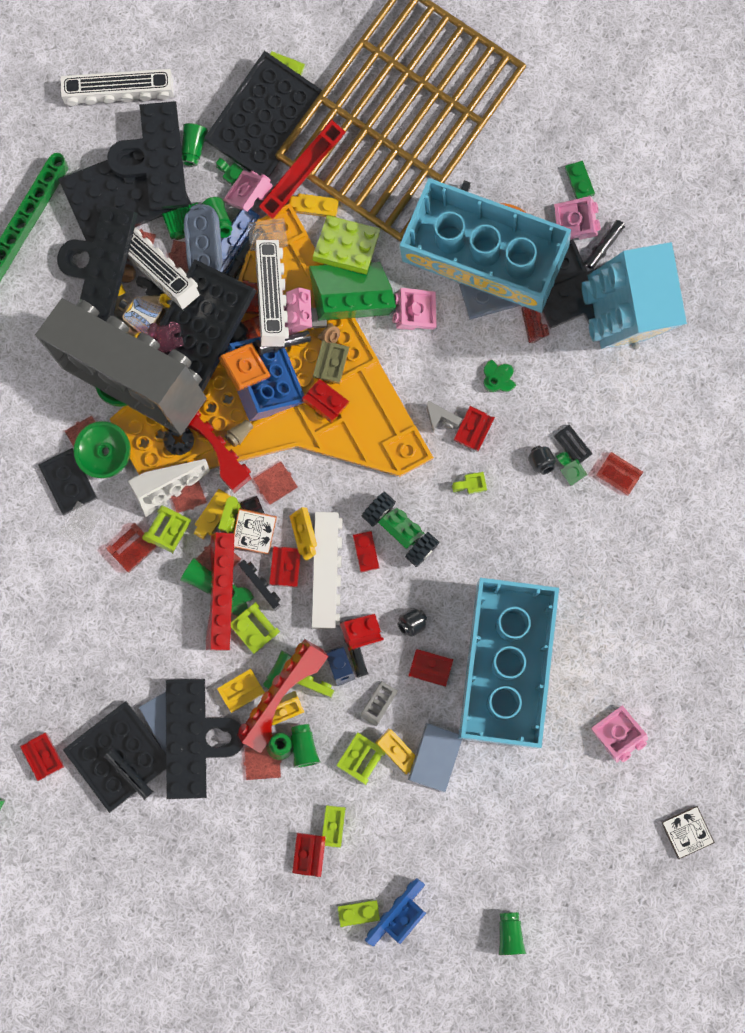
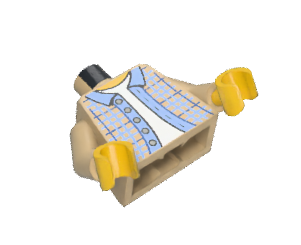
M165 293L161 296L135 297L131 303L122 299L118 309L124 312L122 319L130 329L128 334L135 338L141 332L151 336L166 313L163 306L169 308L170 305L167 304V301L172 299Z

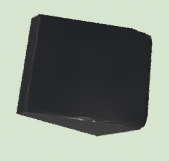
M257 496L240 502L242 509L264 513Z

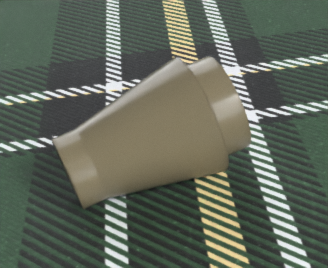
M245 419L242 423L227 431L225 435L226 440L234 447L240 445L250 430L253 429V425Z

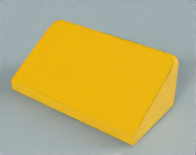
M296 691L283 696L276 708L272 726L304 713Z

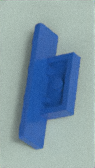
M416 878L411 881L402 896L395 899L391 909L381 916L380 922L368 931L365 941L369 945L375 946L386 932L397 943L401 944L425 916L426 912L413 901L425 886L421 880Z

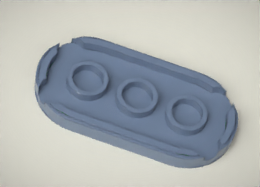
M196 204L189 209L190 211L188 214L186 213L184 218L188 269H190L194 259L221 271L223 259L218 215L211 206Z

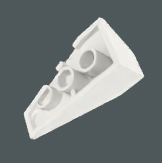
M206 459L148 471L133 477L128 483L144 515L147 517L155 513L161 505L166 506L168 504L167 500L174 495L178 497L182 494L181 490L185 486H192L209 473L210 470Z

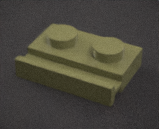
M323 340L313 378H320L324 381L340 384L349 347L332 342L326 343Z

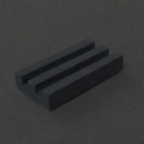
M570 424L554 435V438L573 461L577 459L582 463L593 454ZM566 431H569V433L585 451V455L582 454V452L566 434ZM561 435H562V436L566 439V441L570 444V446H571V447L573 448V450L577 453V455L580 457V459H578V458L576 457V455L572 452V450L568 447V445H567V444L564 442V440L560 437Z

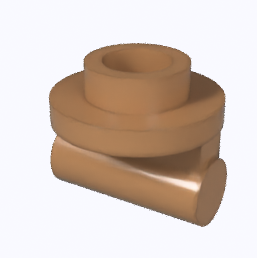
M126 264L122 282L129 283L134 280L136 271L132 265Z
M329 323L318 338L326 343H335L340 336V330L332 323Z

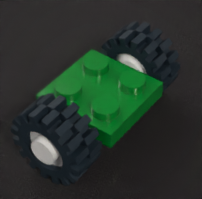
M384 491L365 509L361 517L372 527L379 523L406 549L412 545L413 547L408 551L405 558L415 567H418L440 542L429 532L424 535L421 527L412 522L404 511L395 508L389 512L396 501Z

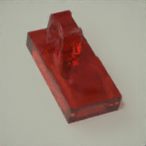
M523 306L521 311L528 342L535 343L547 337L549 331L547 324H542L541 313Z

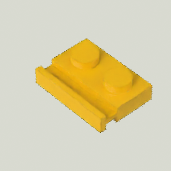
M251 668L217 688L231 713L265 693Z

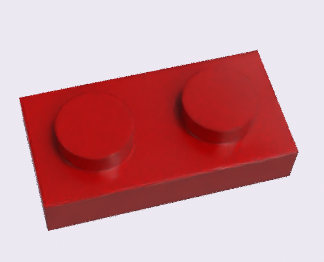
M372 531L354 534L353 539L360 572L380 569Z

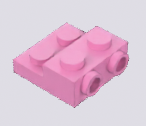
M243 170L223 201L229 206L248 212L256 199L263 201L273 185L267 176L263 174L260 176L254 171L247 172Z
M591 196L554 204L556 224L571 229L570 239L579 238L582 240L598 236L597 231L601 230L599 219L596 220L595 213L599 212L598 204L593 201Z
M296 288L286 292V306L283 307L284 311H287L285 327H288L289 335L312 327L310 290Z
M400 288L395 292L396 312L393 313L392 319L393 323H396V328L408 330L416 328L434 330L437 328L435 291Z
M623 705L591 728L592 732L601 741L616 763L620 760L622 762L627 761L631 757L630 753L633 750L637 749L639 751L647 745V734Z

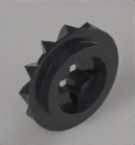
M188 427L182 433V440L185 444L180 442L174 444L175 439L173 436L179 437L180 435L170 429L166 431L163 438L164 446L171 454L183 455L191 450L194 444V436Z

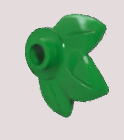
M493 360L487 362L483 370L485 389L488 392H497L499 390L504 392L512 391L516 387L515 382L510 379L514 372L513 366L510 364L498 366Z
M233 584L231 613L239 616L248 609L246 602L251 601L254 596L249 589L245 587L237 588Z

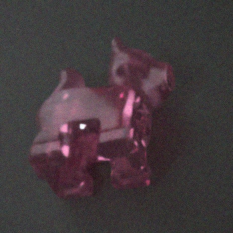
M175 322L162 326L151 323L146 330L147 335L157 339L160 344L158 350L161 352H169L176 347L183 346L182 337L178 339L174 337L175 333L181 332L180 325Z

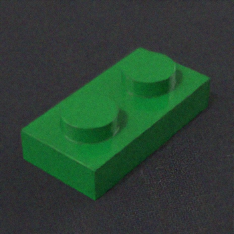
M583 160L566 165L565 171L576 199L594 196L595 191Z

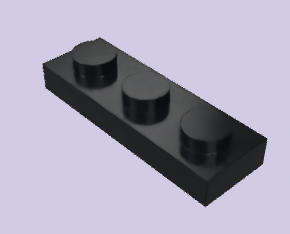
M242 560L238 565L274 611L281 607L278 603L281 599L274 591L270 593L266 588L269 584L263 576L259 578L255 574L257 569L252 562L247 563L245 560Z

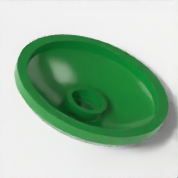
M99 421L89 424L78 434L74 444L76 463L84 473L94 478L105 479L117 475L125 468L130 458L131 446L128 436L119 426L111 422ZM105 448H108L109 452L105 455L103 451Z

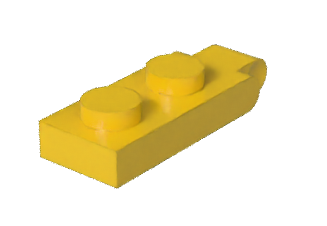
M299 193L297 197L291 196L288 204L292 205L296 213L327 217V215L337 217L339 200Z
M218 488L196 521L195 526L197 528L193 534L203 540L207 534L211 536L220 523L226 501L231 497L230 495Z
M301 507L289 517L298 552L303 555L305 560H309L316 555L315 547L317 542L308 509Z
M388 728L375 743L404 774H410L415 754Z

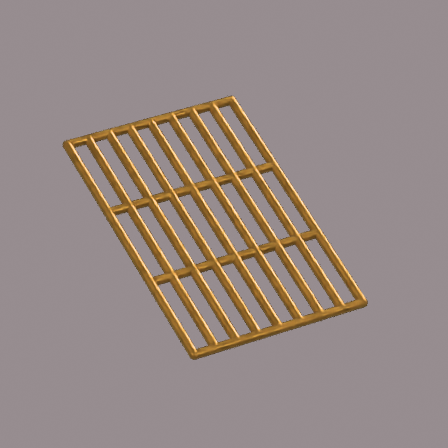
M388 0L275 155L278 160L291 167L329 120H333L336 114L346 119L341 126L345 132L352 124L359 128L361 131L324 181L315 176V174L336 145L306 179L400 242L411 218L401 232H398L391 226L426 176L429 175L436 181L445 183L526 68L524 62L431 0H410L376 47L368 42V40L397 1ZM418 2L422 3L427 9L392 57L383 52ZM434 11L442 19L408 66L405 67L398 62L399 58ZM449 21L457 29L423 76L420 77L413 72L414 68ZM464 31L472 39L438 86L435 87L428 80ZM479 41L487 49L454 95L450 97L443 90ZM364 47L372 54L337 102H332L326 97ZM494 51L502 59L469 105L465 107L458 100ZM379 57L387 64L351 113L347 112L341 107ZM510 62L517 69L481 118L473 110L505 65ZM395 68L402 74L366 124L357 119V116L391 69ZM407 78H410L417 84L382 133H378L372 129L373 125ZM422 88H425L432 93L398 142L396 144L387 137ZM437 98H440L447 103L414 151L409 154L402 147ZM320 105H325L331 110L293 161L285 153ZM455 108L462 115L427 164H424L417 159L450 111ZM468 118L477 125L443 173L439 174L432 168ZM368 134L376 141L340 191H337L330 186ZM383 144L391 150L357 199L352 201L345 195ZM398 154L406 162L371 211H367L361 207V204ZM414 165L421 170L420 174L387 220L383 222L376 215L410 167Z

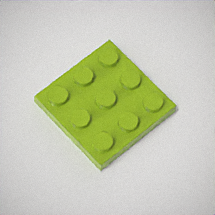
M327 215L312 261L367 275L381 228Z

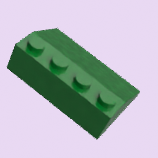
M371 262L367 275L331 265L309 266L318 321L390 315L396 308L393 289L381 262Z

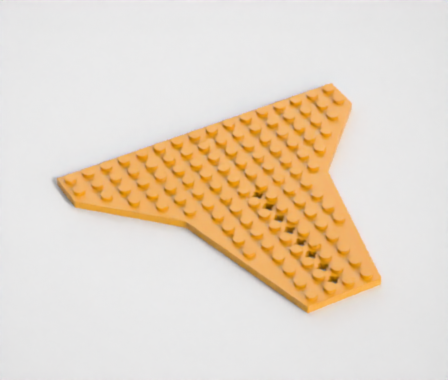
M288 204L279 211L274 219L269 215L258 219L253 235L259 229L263 232L259 240H279V248H283V259H280V263H284V275H281V279H285V290H282L283 295L296 288L310 290L311 308H316L309 266L324 264L312 261L315 247L292 205ZM254 243L245 257V263L242 266L238 281L257 290L241 320L242 323L250 321L253 326L249 328V333L251 334L246 335L249 339L256 336L261 337L260 324L256 325L253 320L259 317L256 244L254 245ZM355 318L327 320V326L329 323H332L340 330V336L335 343L349 347L340 384L324 381L349 401L346 408L332 423L306 403H302L269 417L250 421L253 429L250 430L240 445L232 446L225 438L227 431L242 423L245 419L248 420L238 392L221 361L203 392L207 399L198 410L202 415L200 419L204 423L208 421L214 428L212 431L216 437L220 435L227 443L224 446L228 451L232 449L239 457L237 459L238 462L298 447L401 477L434 458ZM325 328L305 329L310 333L305 336H311L310 342L285 348L304 396L319 380V378H313L322 344L318 336ZM224 396H233L232 402L230 404L224 403ZM209 404L217 406L214 412L206 411ZM129 406L122 407L110 418L111 423L119 426L128 436L131 446L130 459L139 475L148 471L206 459L209 470L220 467L217 454L210 442L191 428L189 429L194 436L193 447L186 454L174 455L165 448L163 439L156 438L159 430L162 432L169 430L163 425ZM182 435L179 437L173 436L175 439L174 444L178 442L185 444L182 440ZM142 439L145 441L149 440L146 448L139 447Z

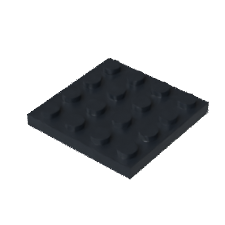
M127 701L63 749L64 753L109 813L137 793L120 773L117 774L115 772L116 769L104 758L112 748L115 749L124 761L127 760L129 762L128 765L146 784L166 770V753Z

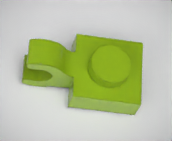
M484 472L467 474L464 476L465 481L454 482L452 485L453 492L467 489L468 495L487 491Z

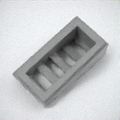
M381 681L361 712L360 717L377 726L398 690ZM382 689L390 694V697L382 694L380 690ZM376 697H380L381 699L386 701V703H382L381 701L377 700ZM372 703L382 708V710L380 711L375 707L371 706ZM368 710H370L378 716L376 717L368 712Z

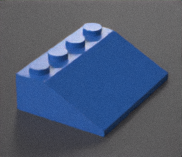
M261 337L230 343L224 354L250 343L253 344L255 340L261 341ZM285 348L279 349L277 353L270 352L260 357L271 375L268 379L237 391L249 422L269 417L304 403L302 401L304 393Z

